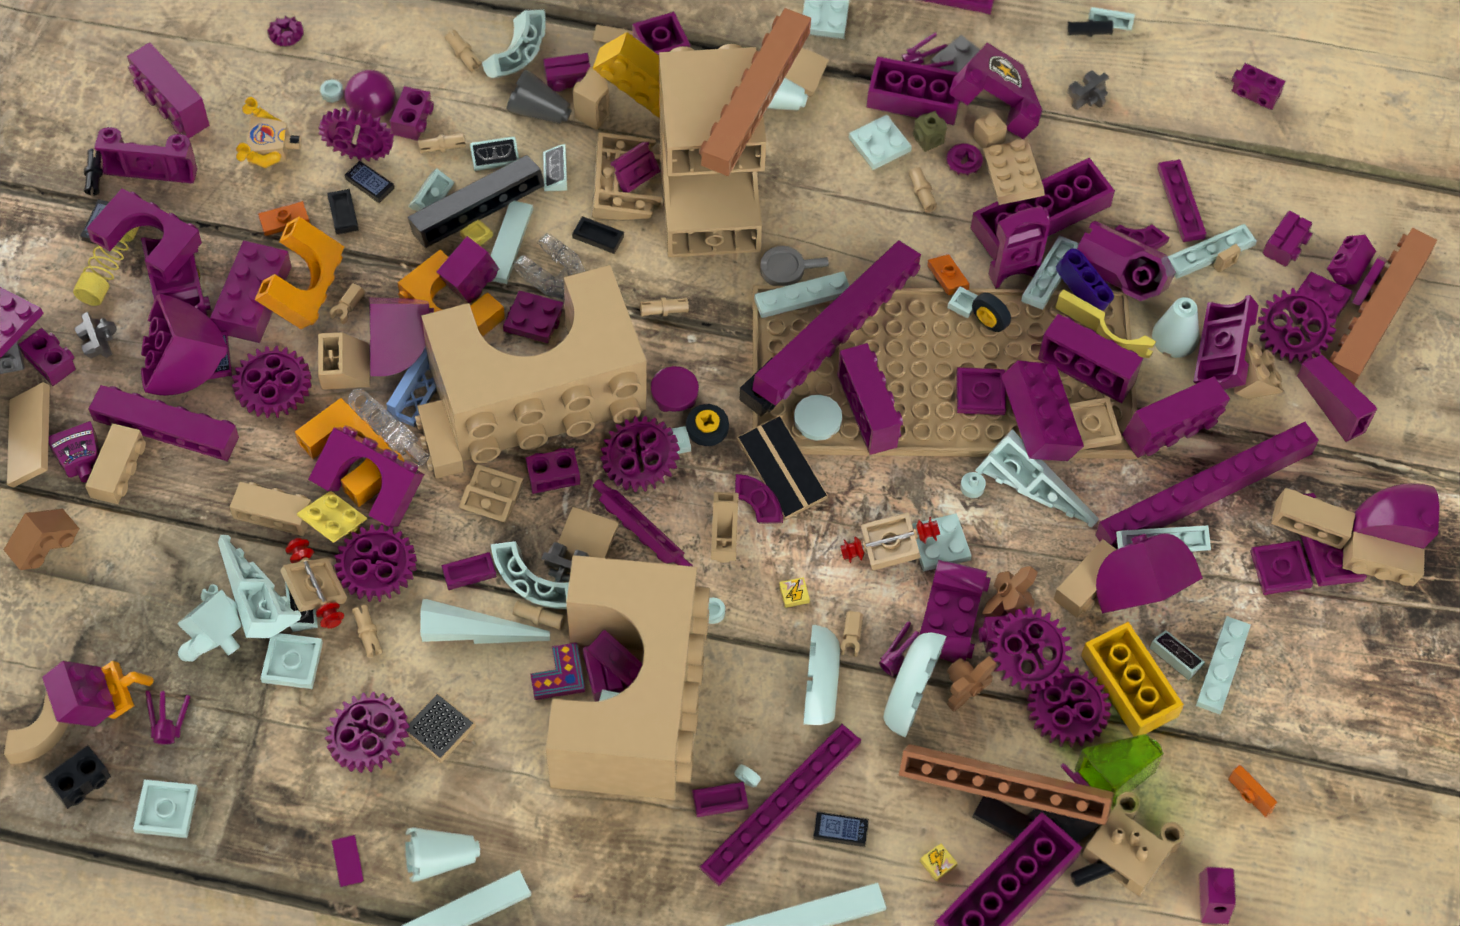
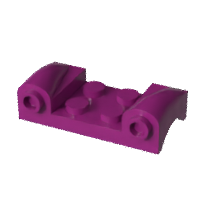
M106 127L98 132L94 149L101 153L103 175L194 184L198 168L190 139L182 134L171 135L168 137L165 147H161L158 145H140L132 142L124 143L120 130L113 127Z
M1041 206L1021 210L999 221L996 233L1000 242L996 260L990 263L988 273L995 289L1000 288L1002 282L1012 275L1025 274L1034 277L1041 266L1050 228L1049 214Z
M141 238L145 259L162 239ZM194 253L168 284L148 273L154 301L158 293L168 295L194 306L208 316L207 311L211 310L209 297H204L202 293Z
M1246 295L1242 301L1235 304L1207 303L1193 380L1195 384L1215 376L1224 390L1246 385L1249 364L1245 361V353L1250 326L1256 325L1259 307L1251 295Z
M938 560L919 635L932 632L946 636L940 659L951 663L961 658L965 662L966 658L972 659L975 644L970 643L974 624L982 591L988 592L991 580L990 577H986L987 571Z

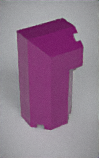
M1097 221L1090 224L1089 228L1093 230L1090 234L1085 232L1077 249L1085 255L1104 281L1121 288L1124 294L1139 301L1158 296L1169 288L1176 271L1166 254Z

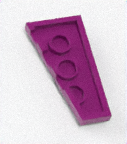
M1314 493L1304 494L1312 498H1317ZM1301 535L1318 587L1363 582L1367 578L1366 574H1356L1350 570L1343 569L1344 546L1342 549H1338Z

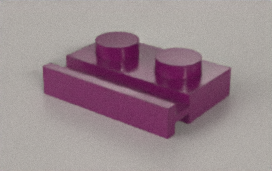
M642 142L610 163L615 168L616 172L614 173L622 192H631L661 172L653 151H650L648 147L650 145L649 142Z

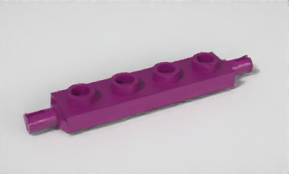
M601 479L594 482L593 487L602 494L599 501L605 505V509L618 517L626 529L633 531L643 545L650 547L656 553L659 560L667 564L674 563L693 567L683 557L685 553L619 491L609 488Z

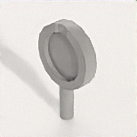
M777 246L764 253L761 259L760 272L763 279L770 285L788 286L796 284L801 280L804 275V269L828 267L829 262L828 257L804 260L796 249L789 246Z

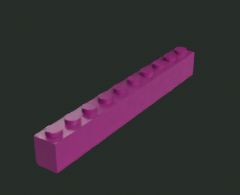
M898 240L755 374L753 391L775 406L782 399L786 400L790 396L792 389L797 385H802L811 371L815 372L826 357L829 358L834 354L836 347L841 343H846L855 329L859 330L869 316L872 317L876 314L881 304L887 303L897 289L901 290L911 276L917 275L921 267L919 264L921 254Z
M1304 421L1100 521L1095 536L1099 541L1103 539L1115 549H1118L1117 531L1164 528L1312 455L1319 439Z

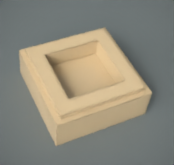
M1237 244L1217 255L1214 268L1218 273L1237 263L1241 252Z

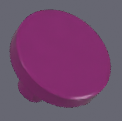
M671 366L655 374L651 382V396L658 405L659 410L663 412H677L695 406L699 394V384L691 371L683 367Z

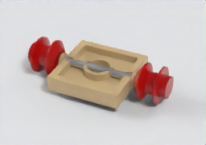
M909 512L862 524L861 528L865 542L861 543V540L856 536L852 543H848L844 539V545H840L843 559H849L851 563L852 558L858 557L862 561L864 557L863 550H865V553L868 552L872 571L919 559L921 556L916 539H918L919 535L920 540L924 544H926L927 538L930 537L937 541L936 536L941 535L937 520L932 521L931 517H929L928 523L924 524L921 520H918L916 525L917 531L916 528L913 529Z
M302 538L293 539L285 550L288 555H292L290 557L292 564L283 565L280 570L299 612L318 609L316 617L323 618L320 622L321 627L335 628L341 624V620L344 618V613L337 611L340 608V604H344L347 600L339 579L328 557L309 560L314 554L313 549L307 548L309 541Z

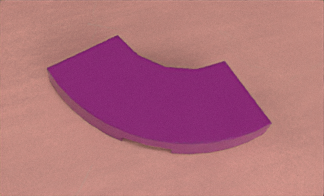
M1119 224L1114 229L1155 250L1167 244L1170 238L1153 224L1143 229H1129Z
M1379 256L1376 259L1352 303L1358 306L1362 305L1368 296V292L1373 284L1376 283L1379 274L1386 265V258Z
M736 474L735 493H739L738 500L746 501L752 506L756 513L757 523H783L781 505L774 492L756 478Z

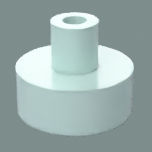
M969 472L961 480V492L969 498L980 497L984 493L986 481L981 474Z

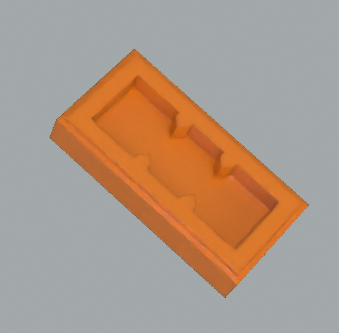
M303 201L258 213L265 236L283 232L287 223L299 216L309 222Z
M949 254L928 260L927 266L947 295L955 294L959 286L969 290L970 283Z
M1239 765L1233 770L1228 780L1240 791V795L1246 802L1252 803L1267 817L1275 808L1277 801L1242 766Z

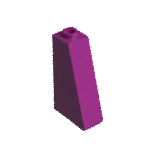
M1323 355L1315 358L1309 357L1301 363L1297 377L1344 441L1348 442L1366 433L1377 411L1376 406Z

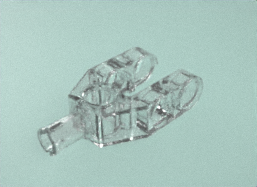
M546 233L537 241V244L539 243L541 248L552 257L553 261H558L565 266L560 274L556 277L552 276L524 255L520 256L513 263V267L521 277L545 295L565 299L564 277L586 271L578 254L552 235Z
M356 389L350 393L348 397L349 406L397 453H401L403 456L407 454L419 467L428 461L430 455L416 443L419 440L416 435L388 411L385 406L363 389ZM360 395H365L366 402H363L361 407H356L355 399ZM378 411L375 416L371 417L373 412Z

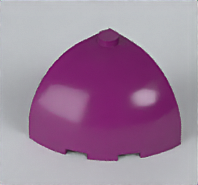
M160 293L157 294L147 320L151 322L149 335L143 337L141 355L145 356V368H141L142 384L145 393L162 396L182 394L197 388L207 381L217 369L222 358L226 356L228 348L221 331L206 314L180 299Z
M369 297L370 376H389L400 373L414 364L423 353L426 344L421 316L433 313L434 308H429V302L425 300Z
M1417 483L1399 484L1380 490L1366 499L1354 512L1355 518L1352 533L1358 532L1424 549L1438 535L1440 506L1437 490L1431 485Z
M1166 533L1148 538L1146 534L1133 537L1131 539L1133 543L1113 551L1104 559L1097 574L1096 593L1103 614L1164 601L1203 579L1194 555L1181 539Z

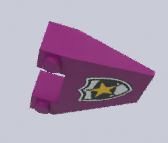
M988 42L953 78L949 94L966 105L983 89L1010 105L1006 122L1007 130L1021 139H1024L1039 125L1042 107L1024 65Z

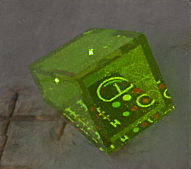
M1147 734L1085 747L1081 751L1074 770L1085 779L1090 787L1114 792L1113 806L1118 795L1125 791L1131 792L1156 772L1164 753L1156 740H1151Z

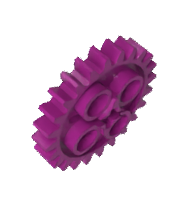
M342 107L341 112L334 108L333 112L327 111V114L323 115L318 128L319 135L322 136L321 141H326L327 147L333 146V152L340 151L341 156L347 154L350 159L357 157L360 161L362 158H365L368 162H370L371 158L378 161L379 157L385 158L386 154L389 155L394 142V135L391 134L392 129L386 128L387 123H380L379 117L372 118V113L365 115L363 110H360L358 113L354 108H351L350 111H347L344 107ZM356 125H359L360 130L357 138V143L353 144L352 141L355 134Z
M1294 288L1291 289L1290 294L1282 290L1281 298L1274 294L1273 302L1267 300L1265 303L1268 309L1261 308L1260 313L1263 316L1258 317V323L1263 325L1258 326L1257 332L1263 334L1259 340H1267L1264 348L1272 347L1271 353L1273 355L1280 353V361L1287 356L1289 363H1292L1293 359L1297 358L1299 364H1301L1303 357L1307 359L1312 357V354L1318 357L1321 355L1320 349L1327 351L1328 345L1326 343H1332L1333 337L1330 335H1334L1336 329L1331 326L1336 324V319H1330V317L1333 316L1334 311H1326L1329 302L1321 304L1322 296L1320 295L1316 299L1313 298L1314 291L1305 295L1304 288L1300 290L1299 294H1296ZM1300 306L1305 309V312L1298 314L1293 308ZM1286 309L1289 312V315L1283 312V310ZM1281 319L1286 325L1278 327L1274 324V321ZM1293 323H1294L1295 325L1301 324V327H1300V329H1299V327H1297V326H1295V327L1293 328V327H1292V324H1293ZM1314 324L1317 325L1320 330L1317 332H1311L1307 326ZM1304 336H1305L1307 339H1310V342H1307V341L1304 339ZM1297 338L1300 344L1291 345L1288 339Z
M278 345L274 347L273 351H270L269 347L266 346L265 352L261 353L257 348V355L253 356L248 353V361L240 360L241 367H235L236 375L232 376L234 382L232 387L236 400H239L241 407L246 406L248 413L255 410L256 416L259 417L262 412H265L266 418H269L271 413H275L276 418H279L280 411L289 415L288 408L291 407L297 410L296 403L304 404L303 396L310 395L308 388H312L311 372L308 363L304 362L303 356L298 357L296 351L289 354L288 347H285L281 352Z
M634 416L633 423L630 424L625 419L624 427L617 424L618 431L616 433L609 431L612 439H604L607 447L601 448L603 455H605L601 457V461L605 464L603 466L605 473H608L609 479L614 480L617 487L622 484L624 490L627 491L632 486L633 491L637 492L639 486H642L644 492H646L647 485L651 484L656 489L657 481L664 484V475L672 477L669 469H677L674 461L680 460L677 453L680 451V447L677 443L676 435H673L671 427L667 428L664 421L658 424L657 419L654 417L649 422L647 416H644L642 421L639 422L637 416ZM638 435H640L639 441L643 449V451H641L642 462L644 464L643 473H641V463L638 459V457L640 456V451L637 444ZM656 438L654 442L647 443L649 439ZM626 443H632L629 447L623 448ZM658 460L656 464L649 465L651 461ZM634 464L631 469L625 470L628 465Z
M371 524L369 531L360 527L361 534L358 535L352 531V540L343 539L345 546H338L340 554L335 555L337 564H334L336 572H338L336 575L339 581H341L342 588H348L350 595L357 592L359 600L364 595H367L368 602H371L373 596H377L378 601L381 602L382 595H386L388 599H391V592L394 591L397 594H401L399 587L408 588L406 579H414L411 571L417 570L414 563L417 561L416 554H413L415 552L414 546L410 545L408 537L403 538L402 531L394 534L392 526L385 531L383 524L380 525L378 530H375L373 524ZM365 548L371 549L366 553L360 552L362 549ZM388 551H395L392 555H385ZM358 571H367L363 575H356ZM385 573H390V574H391V575H390L389 577H387V578L381 577V576H382L383 574H385Z
M1031 607L1026 608L1025 614H1023L1021 609L1015 610L1016 618L1011 613L1007 614L1008 622L1005 620L998 621L1002 629L994 628L992 630L997 635V638L989 639V642L995 644V647L988 649V652L995 653V657L992 659L998 663L994 672L1003 671L1001 680L1010 678V687L1018 682L1020 691L1024 690L1026 685H1028L1029 692L1035 691L1036 685L1039 690L1045 689V682L1049 686L1054 685L1052 677L1061 679L1062 675L1059 670H1068V667L1063 662L1072 659L1065 655V652L1072 650V647L1065 646V642L1071 638L1069 636H1062L1066 627L1058 629L1059 619L1051 622V613H1046L1042 617L1041 609H1037L1034 615ZM1031 625L1038 628L1039 636L1037 639L1032 638L1029 634ZM1018 630H1021L1023 638L1017 633ZM1010 638L1014 639L1018 644L1016 652L1008 648V640ZM1033 645L1034 650H1032V653L1027 654L1028 646ZM1045 647L1052 651V659L1050 661L1046 660L1042 655ZM1024 660L1028 661L1031 665V672L1029 674L1024 673L1021 669V664ZM1038 662L1042 664V670L1039 668Z
M1076 667L1074 673H1070L1068 668L1064 673L1060 672L1062 675L1061 679L1052 677L1054 685L1049 686L1045 682V689L1039 690L1036 685L1035 691H1032L1033 694H1029L1027 701L1031 703L1028 704L1027 711L1032 712L1029 720H1037L1033 727L1034 730L1042 728L1040 736L1050 735L1049 743L1058 739L1059 747H1062L1064 741H1068L1070 748H1073L1074 742L1077 741L1083 747L1085 739L1092 743L1094 735L1100 737L1101 729H1106L1108 724L1106 720H1109L1111 713L1108 712L1111 708V703L1106 702L1109 694L1102 693L1104 684L1095 685L1097 677L1091 680L1088 679V671L1083 675H1079V668ZM1071 690H1079L1082 695H1075ZM1047 696H1055L1058 701H1050ZM1086 712L1091 718H1083L1080 713ZM1061 718L1065 720L1067 724L1061 725L1057 723L1055 719Z
M374 691L371 693L370 698L364 692L360 700L352 696V703L350 705L344 701L343 710L335 709L338 714L337 718H329L333 726L326 727L330 735L326 736L325 740L329 744L327 749L333 759L342 768L346 766L350 772L356 767L359 773H362L365 767H367L370 773L373 772L374 765L376 764L382 769V762L384 760L391 764L392 759L390 756L392 754L399 756L400 753L397 747H405L406 745L402 738L409 737L405 729L409 728L410 725L406 721L408 717L401 705L396 703L393 697L388 699L385 693L378 697Z

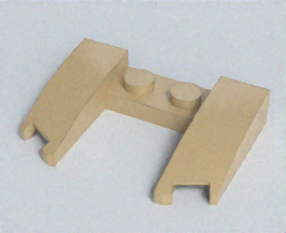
M599 132L596 142L592 218L632 220L652 217L653 213L650 210L654 205L659 206L661 204L662 197L618 192L619 182L614 173L616 171L610 163L642 142H649L650 145L648 147L650 151H653L652 147L656 145L655 139ZM653 151L657 163H660V154L655 155Z

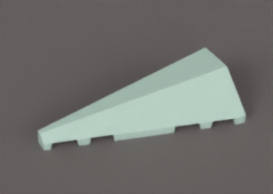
M1013 429L995 446L975 470L979 474L984 473L994 478L1000 484L1004 483L1017 489L1018 493L1050 508L1055 507L1065 512L1068 517L1080 519L1088 523V526L1091 528L1099 519L1043 460L1029 459L1023 440Z
M220 535L218 545L246 638H272L299 621L301 613L290 608L288 605L289 600L285 596L280 597L274 590L275 585L254 562L249 563L244 558V551L241 548L236 549L230 543L231 537L229 535Z
M428 599L422 600L420 621L422 642L473 640L474 644L550 641V631Z

